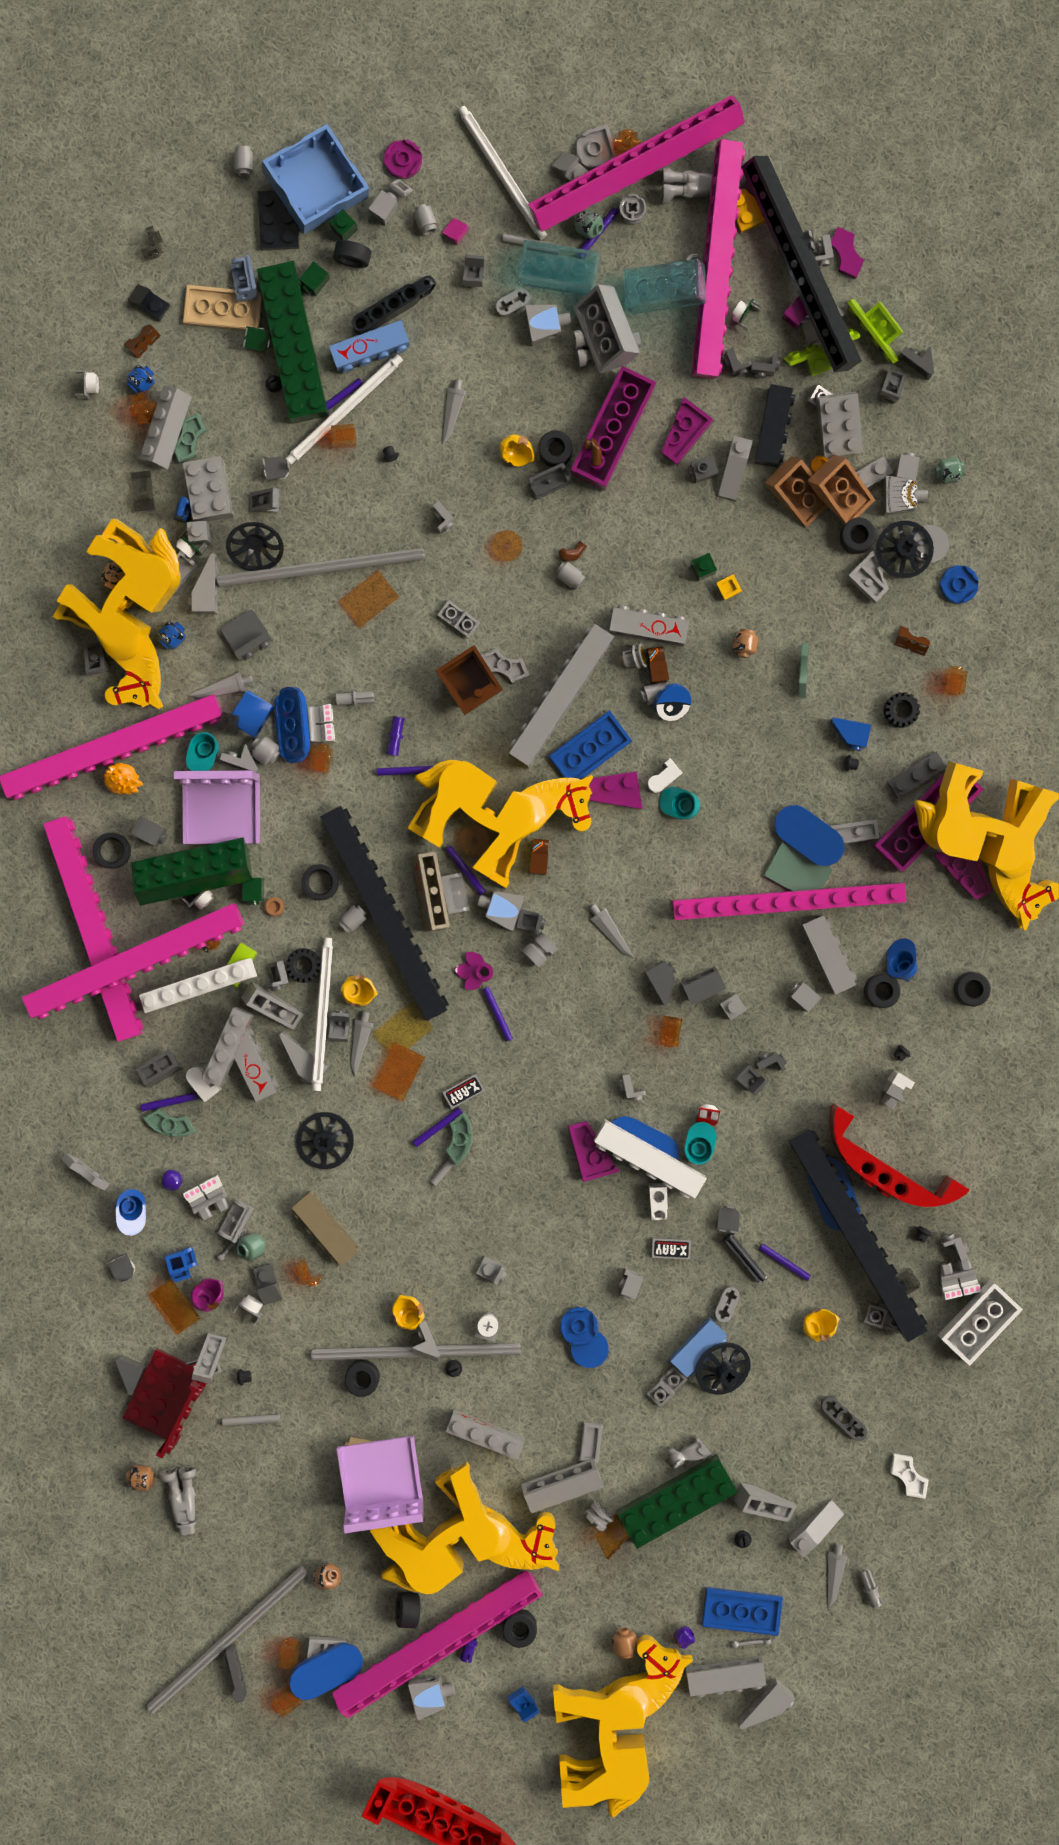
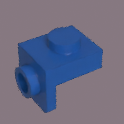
M523 1686L507 1697L509 1703L519 1713L523 1723L539 1713L535 1699Z

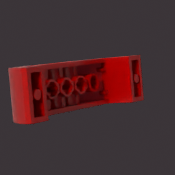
M832 1104L829 1115V1128L837 1152L850 1168L861 1175L860 1179L871 1187L875 1184L877 1186L876 1190L888 1198L892 1195L914 1206L938 1207L950 1204L969 1192L970 1189L946 1175L935 1194L849 1141L843 1137V1134L855 1116L836 1104ZM868 1163L867 1169L862 1170V1165ZM884 1173V1178L878 1181L879 1175ZM901 1184L900 1189L895 1191V1186Z
M387 1777L378 1780L361 1815L362 1818L379 1825L383 1817L438 1845H516L503 1829L476 1810L425 1785L397 1777Z

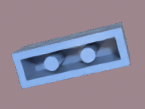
M708 1317L670 1357V1362L686 1377L690 1374L693 1376L701 1355L708 1348L726 1342V1332ZM707 1356L704 1361L707 1362L710 1358Z

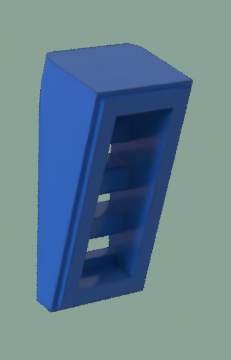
M182 496L177 503L173 517L177 521L187 523L191 514V506L189 500Z

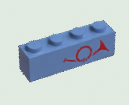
M400 320L333 344L329 348L338 372L347 373L352 371L355 366L369 365L374 359L383 360L388 358L391 353H403L410 347V343L403 323Z

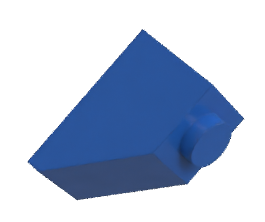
M835 717L831 719V725L843 743L850 746V750L861 751V748L865 749L867 747L871 724Z

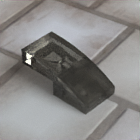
M151 470L131 472L135 512L154 510L155 503Z

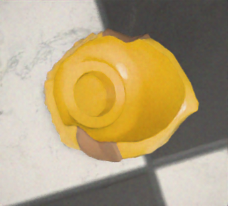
M514 434L505 437L500 442V456L505 463H511L513 466L519 467L534 461L533 448L526 437Z
M363 975L350 976L341 986V994L346 1003L355 1007L368 1005L378 994L371 980Z
M399 1295L392 1306L391 1315L394 1318V1322L401 1329L413 1331L423 1321L424 1309L416 1298Z
M819 1308L805 1316L802 1329L804 1334L816 1342L826 1341L836 1333L840 1318L829 1310Z

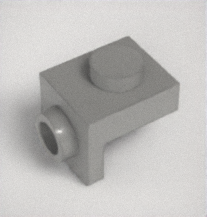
M622 1074L623 1079L619 1080L621 1091L625 1090L626 1097L631 1098V1101L642 1099V1095H646L645 1090L633 1092L630 1074Z
M951 1233L943 1236L944 1240L939 1241L943 1247L953 1244L960 1261L969 1259L967 1253H969L966 1242H962L960 1236Z

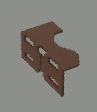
M149 324L142 329L136 338L132 340L129 338L124 345L139 358L148 349L147 346L149 344L152 345L161 335Z
M901 626L894 645L906 650L908 648L912 649V652L925 656L930 641L925 637L913 636L908 632V628Z

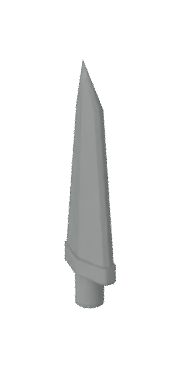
M455 379L454 388H448L442 445L452 435L464 396L466 395V391L461 390L463 381Z
M238 672L188 695L201 699L212 694L218 696L246 691L245 684L252 683L253 679L251 675L242 677L241 673Z
M596 904L592 905L589 909L595 916L590 920L595 923L622 953L634 957L610 917L608 910L604 908L600 911Z
M362 1011L361 1020L355 1019L351 1067L355 1077L371 1028L373 1027V1023L368 1022L370 1015L368 1011Z
M835 1543L834 1552L828 1551V1608L837 1599L848 1555L842 1553L843 1544Z

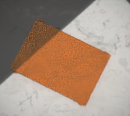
M378 570L339 601L361 628L391 603L398 600L399 596Z
M394 1042L373 1083V1087L404 1101L425 1060V1056Z
M172 1278L148 1294L177 1335L201 1319Z

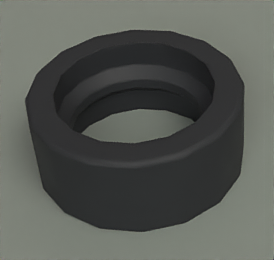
M341 240L335 244L333 258L345 266L366 268L369 265L371 250L363 244Z
M108 832L96 839L93 845V856L99 865L109 869H117L128 862L131 856V847L124 836ZM107 840H116L122 845L123 854L118 861L108 862L102 857L101 847Z
M323 864L309 867L304 872L301 880L305 894L315 900L331 898L339 886L336 872L331 867ZM317 871L326 872L331 878L332 884L330 889L322 894L315 893L309 886L311 875Z

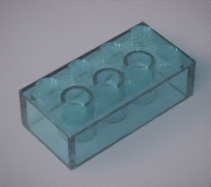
M524 240L518 285L586 296L596 286L600 252Z
M699 259L624 270L625 308L633 314L706 304L705 265Z

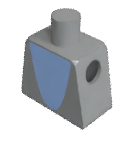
M557 305L525 306L532 346L560 337L561 326L571 324L570 313L558 314Z
M494 891L492 899L481 895L477 906L488 909L485 917L513 931L525 896Z
M440 1676L411 1678L408 1683L417 1720L445 1709L447 1705L446 1697L456 1694L454 1684L442 1685Z

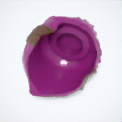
M212 1278L202 1279L192 1289L191 1305L196 1310L204 1312L216 1309L224 1296L223 1282Z

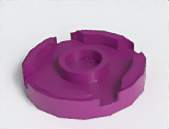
M406 139L392 142L384 153V163L387 171L398 179L413 177L422 166V155L419 147L414 142Z

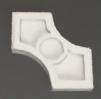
M893 1453L890 1473L902 1479L906 1488V1496L925 1499L928 1478L920 1476L915 1471L912 1456Z

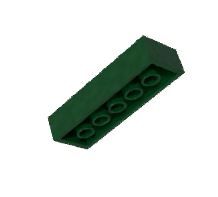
M244 837L131 862L133 891L140 906L253 881L250 854Z
M715 1454L617 1509V1513L636 1549L733 1496L738 1491L718 1454Z

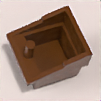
M475 645L436 670V673L464 715L503 691Z

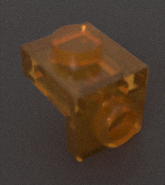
M663 1015L660 1045L669 1048L679 1046L682 1018Z
M306 1258L297 1262L295 1271L297 1277H301L302 1285L308 1284V1287L320 1284L319 1281L323 1278L322 1274L311 1277Z

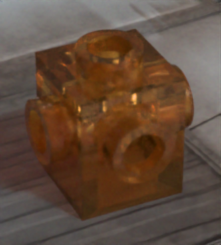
M630 129L618 131V138H614V150H617V156L641 144V139H637L638 132Z
M148 390L129 396L131 403L129 410L132 418H136L139 425L151 423L157 403L155 399L151 400Z

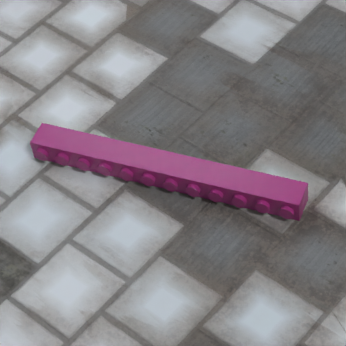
M731 95L528 204L534 223L541 232L548 230L559 222L567 220L574 214L584 211L589 206L601 202L604 198L636 183L645 176L653 174L664 166H668L673 161L685 157L688 153L720 138L729 131L737 129L745 123L740 103Z
M721 139L715 145L691 377L713 380L719 377L722 372L720 360L724 353V344H722L723 336L726 334L724 322L729 309L726 303L731 287L728 285L733 271L731 266V259L734 257L735 252L733 239H735L737 233L735 220H737L739 214L737 201L741 195L739 181H741L743 176L741 162H743L745 157L742 142Z
M212 694L1 775L0 782L6 798L16 801L24 798V794L28 792L35 794L42 791L41 787L47 785L49 787L60 784L62 779L72 780L77 778V774L83 771L85 774L96 770V766L102 765L105 767L114 763L113 760L117 758L121 760L127 759L135 751L142 753L149 750L151 745H163L167 743L169 738L179 739L184 737L185 732L192 730V733L203 729V725L210 724L212 726L221 722L220 719L224 718L216 695Z
M64 816L44 823L43 825L91 965L93 966L118 955L117 947L113 946L111 939H113L112 932L105 924V921H107L104 910H100L98 904L101 902L99 894L94 892L92 886L94 885V879L91 873L88 874L86 869L88 866L85 855L82 856L80 851L82 848L81 841L78 837L76 838L74 830H76L74 821ZM124 979L118 981L119 985L108 989L106 986L100 989L118 1042L141 1035L144 1029L142 1020L138 1019L136 1011H138L137 1005L130 997V993H132L131 987L128 982L125 983Z
M898 882L672 900L673 919L683 920L906 902L905 883Z
M230 904L23 996V1002L30 1018L37 1017L38 1020L49 1016L48 1012L54 1009L55 1012L67 1008L66 1004L70 1002L73 1005L83 1001V997L88 994L91 997L101 993L100 989L106 986L108 989L119 985L118 981L124 978L125 981L131 980L136 977L135 973L140 971L143 974L154 969L153 965L158 963L161 966L171 962L170 958L176 955L180 958L189 954L188 950L194 947L198 950L207 946L205 942L213 940V942L219 941L224 938L223 934L228 932L231 935L242 930L241 926L245 925L237 904Z
M528 1570L518 1573L509 1582L502 1583L498 1589L486 1593L482 1599L470 1603L463 1611L453 1614L447 1621L437 1624L433 1630L421 1634L414 1642L404 1645L398 1652L392 1653L382 1662L372 1665L368 1671L356 1675L349 1683L339 1686L332 1693L339 1712L345 1717L350 1718L543 1596L534 1576Z

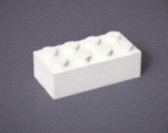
M989 1280L981 1288V1292H978L961 1309L938 1336L970 1366L1023 1309L993 1281ZM979 1319H981V1323H980V1324H976L977 1321H978Z

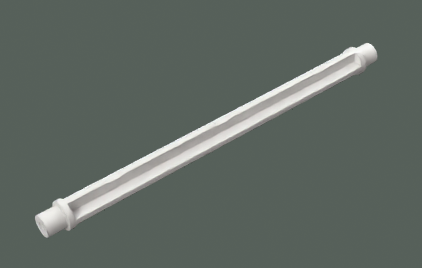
M462 106L458 110L462 121L524 215L534 234H537L540 240L544 239L547 233L545 231L541 232L534 223L528 201L480 129L472 113L465 106Z
M398 354L394 358H390L386 364L295 447L285 459L290 464L299 460L388 375L398 368L403 359Z
M324 938L322 945L314 1064L311 1083H313L312 1091H321V1084H323V1061L333 949L332 938Z

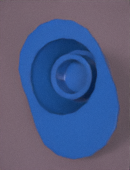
M907 938L896 940L891 944L887 953L888 974L891 977L905 980L906 982L910 981V978L916 974L918 969L916 947L911 940Z
M135 1189L125 1190L120 1194L115 1204L116 1224L120 1232L132 1236L142 1231L145 1225L146 1202L144 1195L140 1191Z

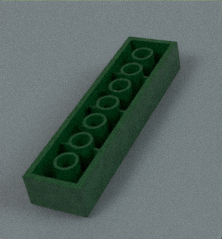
M293 260L258 268L257 274L289 419L292 424L327 417L329 412L296 264Z

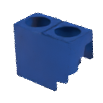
M247 690L232 713L236 717L234 723L238 726V729L256 739L267 722V715L275 708Z

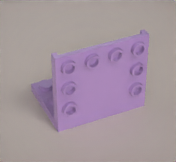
M174 771V779L180 781L183 788V844H215L244 837L246 844H260V774L254 771Z
M414 1435L337 1447L346 1508L343 1525L344 1533L423 1522L424 1502Z

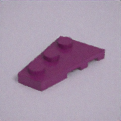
M683 397L680 409L675 417V422L662 450V455L675 465H678L714 422L713 418Z
M637 771L593 778L589 784L592 792L589 801L643 809Z
M943 852L933 855L974 900L993 892L979 859L974 861L950 856Z
M587 1121L568 1126L582 1182L620 1172L608 1152L596 1147L597 1143L594 1142L596 1134Z

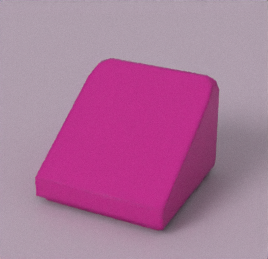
M453 218L442 234L458 245L469 231V226Z

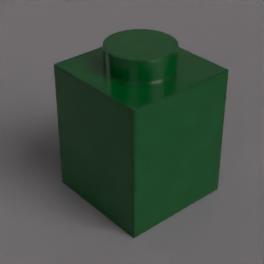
M344 209L329 221L331 230L341 240H348L358 230L356 222Z
M313 261L299 279L302 285L301 289L309 295L312 293L317 296L329 281L330 276L327 271Z
M710 553L691 561L690 565L698 581L717 572Z
M253 878V881L242 883V901H247V905H259V901H264V878Z

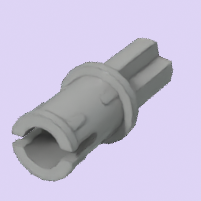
M373 691L336 693L337 706L348 704L357 706V704L373 703L375 701Z
M868 1568L861 1570L859 1574L865 1587L863 1590L869 1598L871 1608L882 1606L883 1602L878 1593V1585L875 1584L871 1571Z

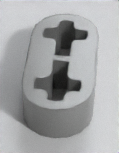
M520 288L498 300L496 311L499 316L508 317L525 308L530 302L529 292ZM519 294H521L522 296H526L525 302L523 303L521 300L517 302L514 301L518 299ZM504 303L505 305H509L510 303H512V305L508 307L507 312H505V310H500L502 308L501 304Z
M727 1286L723 1289L715 1308V1316L720 1322H727L732 1318L739 1301V1291L734 1286ZM733 1290L736 1297L731 1298L730 1302L727 1303L728 1296L726 1293H730ZM725 1305H727L728 1307L726 1311L729 1314L728 1316L724 1315L723 1318H721L719 1310L723 1311Z

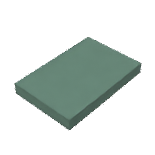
M782 842L764 876L791 891L823 889L833 869L828 866L815 864L795 848Z

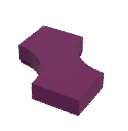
M837 227L831 244L840 259L839 272L856 279L865 259L861 258L855 251L853 243L855 234Z

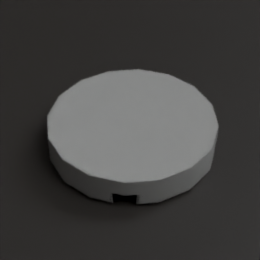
M925 525L923 527L930 534L934 546L933 557L930 563H936L946 555L949 548V540L946 533L940 527ZM919 529L914 537L916 542L926 539ZM929 544L919 546L917 550L929 555ZM916 555L914 556L918 561L922 563L926 562V559L920 558Z

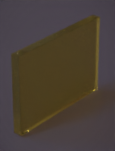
M411 1002L384 1026L376 1030L374 1034L396 1060L429 1031H432L434 1027L425 1019L415 1004Z

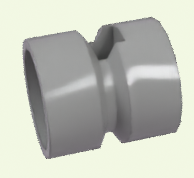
M540 932L534 938V943H529L522 951L540 968L547 961L546 957L552 956L558 948Z

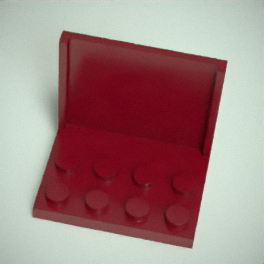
M157 1348L122 1418L165 1439V1442L156 1453V1456L163 1459L166 1453L170 1455L175 1445H177L181 1437L180 1433L183 1429V1424L187 1420L194 1402L199 1398L207 1383L192 1380L194 1367Z

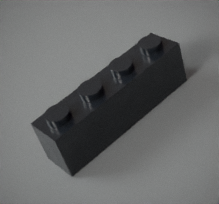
M770 384L755 464L777 468L779 462H783L785 451H781L782 444L787 442L788 432H785L786 425H790L792 414L789 413V408L794 405L795 395L792 394L793 388Z

